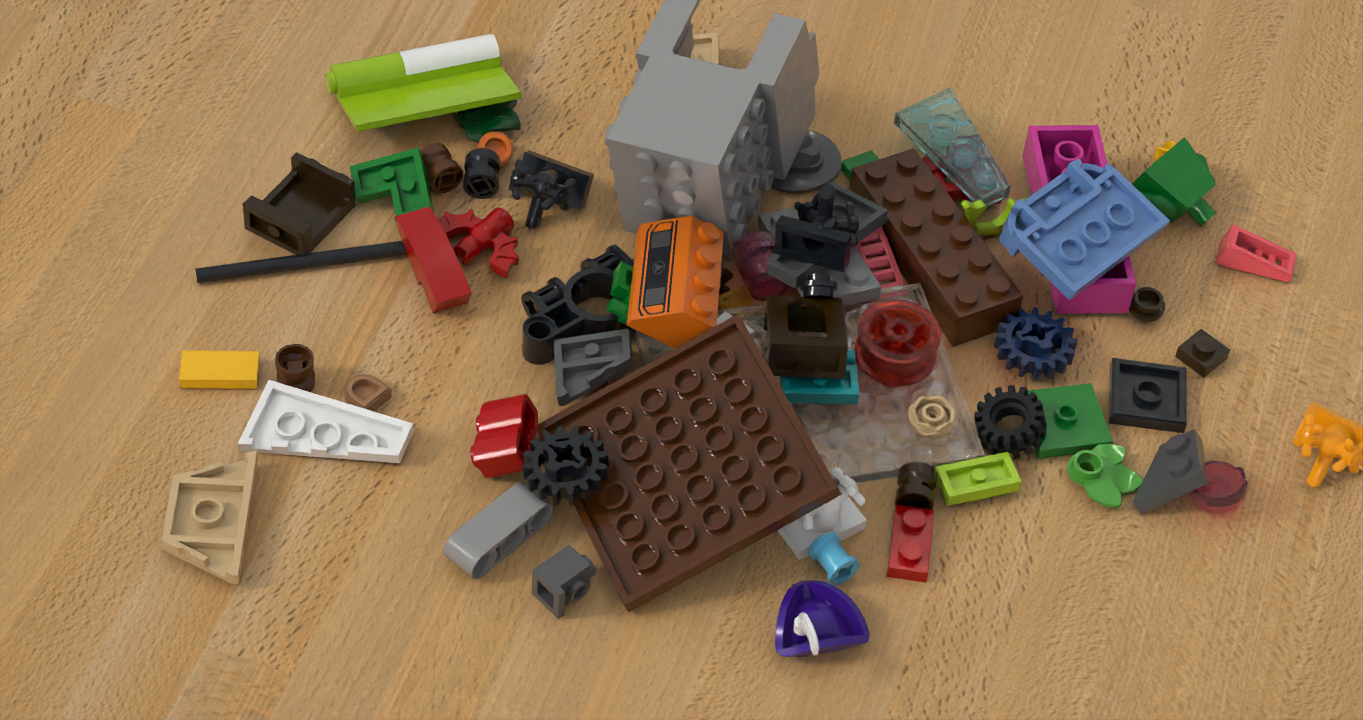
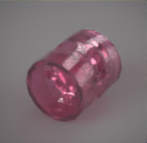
M757 231L742 237L735 243L731 252V257L742 275V279L751 297L758 301H766L767 295L781 296L791 287L767 274V261L774 254L775 246L773 234L767 231Z

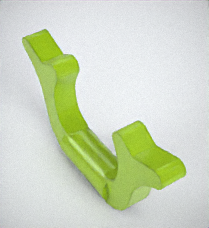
M1013 198L1008 199L1003 213L991 222H976L979 216L987 209V206L981 199L973 203L964 200L961 202V205L965 210L964 216L979 236L994 237L1002 232L1003 225L1017 200L1015 201Z

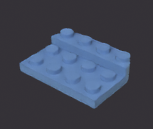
M1077 159L1070 162L1062 174L1024 201L1021 198L1017 200L1003 225L1000 242L1006 247L1012 257L1021 252L1070 301L1162 232L1170 220L1118 170L1108 163L1102 168L1093 164L1081 163V160Z

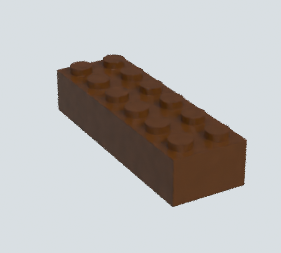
M914 148L852 168L849 190L888 209L887 222L881 227L888 239L899 271L953 347L997 332L999 323H1005L1007 314L1017 317L1018 309L1021 308L1023 294Z

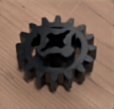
M558 426L557 434L551 435L545 430L542 432L543 441L540 442L532 439L530 441L531 451H524L525 464L522 467L524 479H527L528 489L530 491L537 490L541 501L548 496H552L553 505L556 506L562 498L567 499L570 506L575 504V497L581 496L585 501L590 500L589 490L592 489L600 492L602 490L601 480H608L609 477L608 452L604 451L603 441H594L593 432L591 431L586 432L583 436L579 435L578 426H574L570 433H565L563 427ZM587 457H589V459L592 462L590 467L587 466ZM542 464L545 465L546 472L544 474L540 470Z

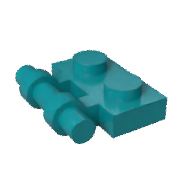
M848 350L845 379L780 377V387L790 403L858 404L859 383L857 365H855V350Z

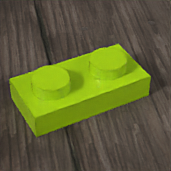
M1008 452L936 466L935 468L937 473L936 482L947 506L1020 491L1022 483Z

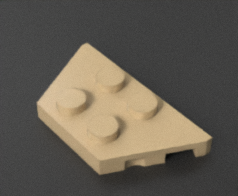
M257 451L244 453L245 459L223 466L222 461L208 464L200 470H189L172 477L161 538L162 550L233 585H239L258 465Z

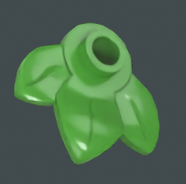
M1099 444L1092 450H1081L1073 455L1067 464L1069 478L1076 484L1084 486L1089 498L1105 507H1120L1122 502L1121 495L1135 492L1140 488L1143 478L1122 464L1125 447L1120 445Z

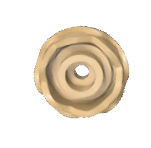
M921 396L909 407V423L913 430L922 437L929 439L944 437L952 431L956 424L955 410L942 396Z

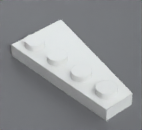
M268 380L238 442V447L243 452L257 451V453L400 463L413 435L414 427L413 423Z

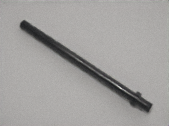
M403 241L195 268L197 283L401 256L407 255Z

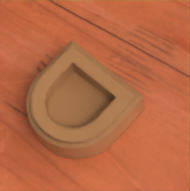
M357 375L351 378L345 385L346 403L370 411H375L392 397L391 388L371 375Z

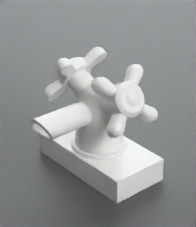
M834 467L830 471L839 480L840 483L837 486L842 495L778 530V533L799 560L809 556L808 551L811 544L821 535L835 532L842 541L865 530L867 520L848 496L853 497L860 506L864 505L865 498L859 493L856 482L848 475H844L838 467Z

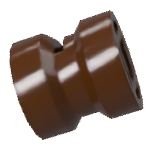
M434 143L421 150L428 183L434 192L447 193L461 183L463 170L455 160H452V155L445 145Z
M290 344L282 347L275 357L277 382L311 392L316 382L312 351L302 344Z

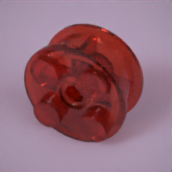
M890 299L875 303L867 308L859 319L858 337L854 346L855 360L868 377L880 382L885 387L892 388L919 383L927 378L935 368L937 349L941 342L940 325L930 311L917 303L900 299Z

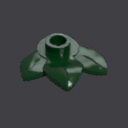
M517 100L454 112L455 120L465 130L466 136L476 143H479L482 136L489 132L521 129L519 117L512 110L517 105Z

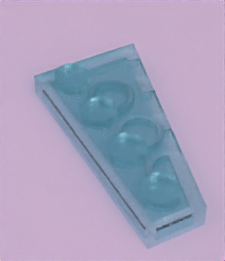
M951 88L895 113L894 124L973 202L981 199L988 207L1009 196L1010 184Z

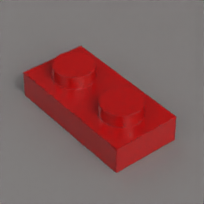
M903 505L895 506L887 577L927 582L935 510Z

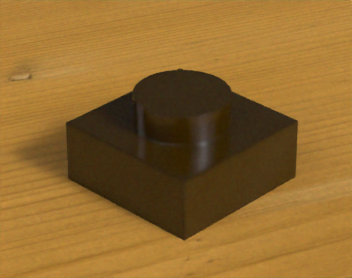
M1200 329L1178 347L1175 357L1204 378L1227 360L1230 349L1203 329Z

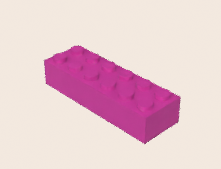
M1098 125L1029 126L1022 156L1031 195L1062 174L1068 164L1074 160L1080 159L1081 163L1093 164L1102 168L1107 163ZM1130 256L1070 301L1049 281L1056 314L1128 313L1136 286Z

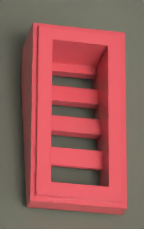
M1232 224L1220 241L1215 263L1231 269L1289 282L1292 279L1297 254ZM1275 260L1281 261V264H1275Z
M880 226L855 246L871 271L884 268V270L872 272L878 282L891 281V283L881 285V298L871 300L872 303L905 296L907 293L888 239Z

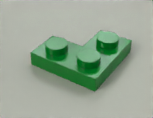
M419 147L350 166L351 177L355 183V197L359 204L392 195L396 216L430 207L434 213L423 155Z

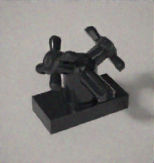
M529 150L524 152L522 160L515 162V170L510 178L509 190L512 192V197L515 200H520L521 188L532 192L533 197L525 225L530 229H535L540 225L543 211L549 210L554 204L559 205L563 211H568L570 206L579 210L585 208L594 174Z
M831 184L823 185L820 193H817L811 202L809 201L804 204L801 202L795 203L794 208L798 211V220L783 215L780 216L775 228L774 253L845 272L850 261V248L857 245L856 233L859 229V219L854 214V203L846 201L847 217H836L833 214L834 186Z

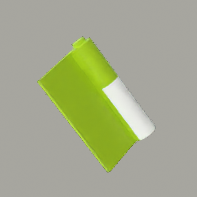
M494 34L334 64L330 66V73H325L329 94L335 93L337 100L357 132L521 99L520 90L501 67L499 47Z

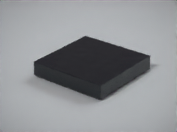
M1112 358L1109 383V424L1184 433L1187 425V368Z

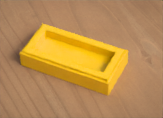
M182 350L179 374L180 388L258 389L259 351Z

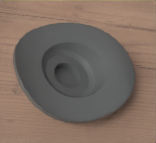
M808 130L785 180L773 178L771 188L781 192L799 193L811 191L828 184L837 177L841 169V155L838 148L826 136Z

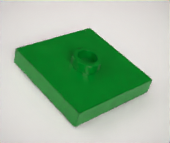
M1092 383L1028 390V395L1033 391L1037 395L1038 401L1041 400L1047 424L1045 439L1041 438L1042 445L1039 448L1034 446L1038 459L1073 455L1081 450H1092L1099 444H1113Z

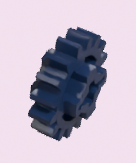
M1033 307L1031 314H1027L1022 308L1018 309L1017 317L1007 314L1005 323L1000 322L998 325L994 348L999 349L997 358L998 360L1007 359V370L1015 367L1018 368L1019 377H1023L1028 372L1032 373L1034 380H1038L1039 375L1043 373L1048 379H1053L1055 370L1063 374L1066 371L1067 365H1072L1077 345V339L1072 338L1074 329L1070 327L1063 328L1065 319L1063 317L1057 320L1052 319V311L1050 310L1045 315H1040L1038 308Z

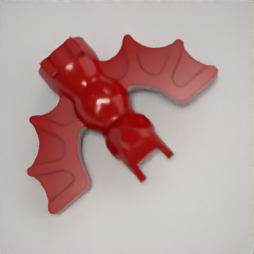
M497 207L485 219L476 217L473 209H469L468 212L460 215L445 211L444 215L438 219L448 239L459 234H470L463 237L459 244L453 247L456 256L463 259L462 264L464 266L480 255L482 250H489L490 248L494 252L489 259V268L503 278H508L510 269L514 265L519 264V255L514 252V249L518 246V237L508 236L515 225L511 215L506 210Z

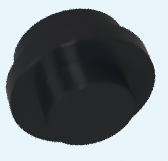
M809 274L808 280L800 282V289L804 290L803 297L833 298L834 291L838 287V283L830 281V275Z

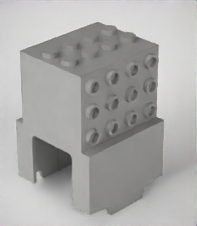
M664 0L636 52L639 70L634 78L633 89L628 97L623 98L619 108V115L615 123L608 126L605 134V145L608 146L610 154L609 166L613 170L615 179L614 191L617 192L619 199V214L622 215L625 231L636 234L638 227L642 223L694 216L704 222H710L718 229L724 231L722 254L726 255L725 257L732 258L738 245L742 246L746 240L748 224L751 218H756L759 213L764 190L769 191L773 178L785 180L815 117V86L819 78L816 34L808 33L806 20L774 13L748 67L743 70L690 58L694 47L693 24L690 20L700 0Z

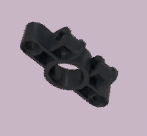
M611 245L606 248L604 254L593 260L587 258L582 261L580 265L581 271L574 274L567 281L566 285L559 278L553 277L541 289L522 294V305L529 316L524 321L522 329V355L525 360L535 365H543L553 361L555 339L629 329L630 331L631 327L619 322L618 316L614 314L593 315L586 313L576 305L582 300L593 297H602L610 300L615 298L619 300L610 295L614 270L621 261L633 266L634 259H631L617 245Z

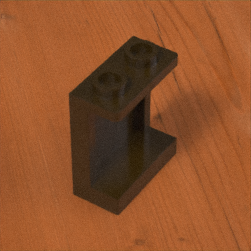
M296 152L291 157V172L263 200L251 195L243 203V215L246 230L295 255L311 253L356 206L355 183L352 179L343 173H338L320 164L315 159L305 157Z

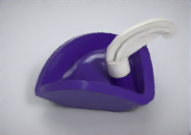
M806 580L793 584L787 590L782 600L777 618L775 648L776 652L782 657L814 656L865 644L869 640L870 633L861 611L846 593L827 582Z

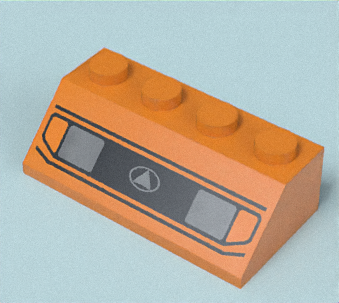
M694 216L642 223L637 230L627 326L674 349L717 326L724 231L718 229L714 224L704 222Z

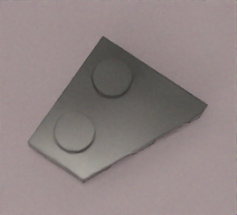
M629 329L554 340L556 396L559 406L569 404L633 368Z
M1195 429L1185 434L1175 435L1166 443L1160 445L1133 500L1140 514H1144L1208 484L1203 443Z

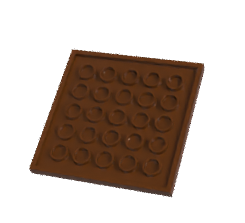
M739 314L538 424L537 432L542 441L543 431L546 430L551 435L557 434L558 426H562L565 433H570L574 426H578L579 435L583 436L586 432L591 431L593 432L594 441H603L604 451L608 452L609 459L608 480H601L602 490L600 492L592 489L589 490L590 500L585 501L581 496L575 497L574 506L628 612L842 495ZM587 457V466L590 467L592 462L589 459V457Z

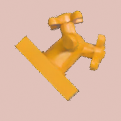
M1312 401L1297 430L1293 443L1295 446H1302L1301 454L1306 458L1310 457L1312 446L1319 449L1320 452L1307 477V483L1310 486L1319 487L1334 457L1340 459L1332 467V470L1335 472H1341L1346 466L1349 467L1350 472L1355 474L1359 472V469L1363 470V425Z

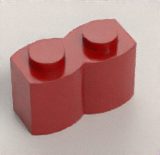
M527 394L487 401L482 404L480 414L476 417V430L478 433L474 445L470 448V457L473 465L479 468L485 478L523 471L522 465L525 464L524 451H531L530 441L536 437L538 430V410Z

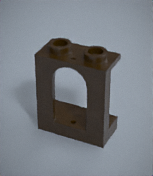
M767 295L764 330L768 331V366L773 375L779 377L845 379L848 342L842 298ZM789 331L826 333L827 337L789 336Z

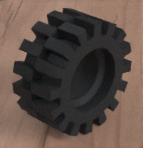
M1008 385V392H1002L1001 387L996 388V396L994 397L988 392L984 395L985 403L979 401L977 404L978 412L975 411L974 414L978 437L983 448L986 449L988 447L989 454L991 455L996 454L998 451L999 453H1012L1014 459H1019V452L1023 450L1027 456L1033 453L1031 445L1039 448L1042 445L1041 438L1045 439L1047 434V424L1041 400L1038 401L1037 395L1033 391L1028 395L1027 388L1022 386L1019 392H1016L1014 385ZM1010 415H1018L1025 418V422L1014 429L1005 430L996 426L998 421Z

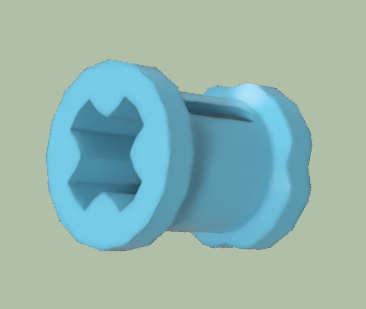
M830 532L817 538L811 544L808 555L813 561H819L826 570L827 579L830 584L840 585L852 578L859 569L860 563L856 557L849 556L840 545V537L835 532Z

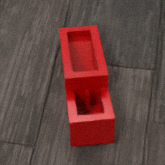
M426 207L395 216L394 220L418 285H423L432 312L437 313L468 304L472 295L469 284L455 251L431 208Z

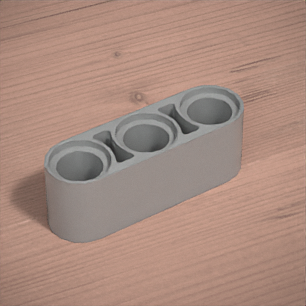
M518 482L457 529L447 540L443 553L471 578L479 579L540 531L550 520L554 507L546 499L541 501L538 493L530 491L525 482Z

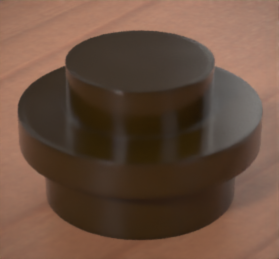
M1140 288L1133 293L1129 311L1139 320L1147 322L1156 321L1163 316L1165 311L1163 296L1154 288Z

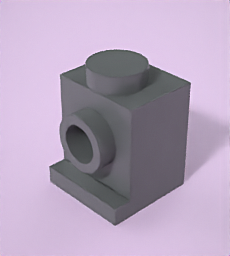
M568 545L532 570V594L559 619L564 615L566 604L571 601L576 602L587 593L590 587V578L596 574V568L586 555H580L572 546Z

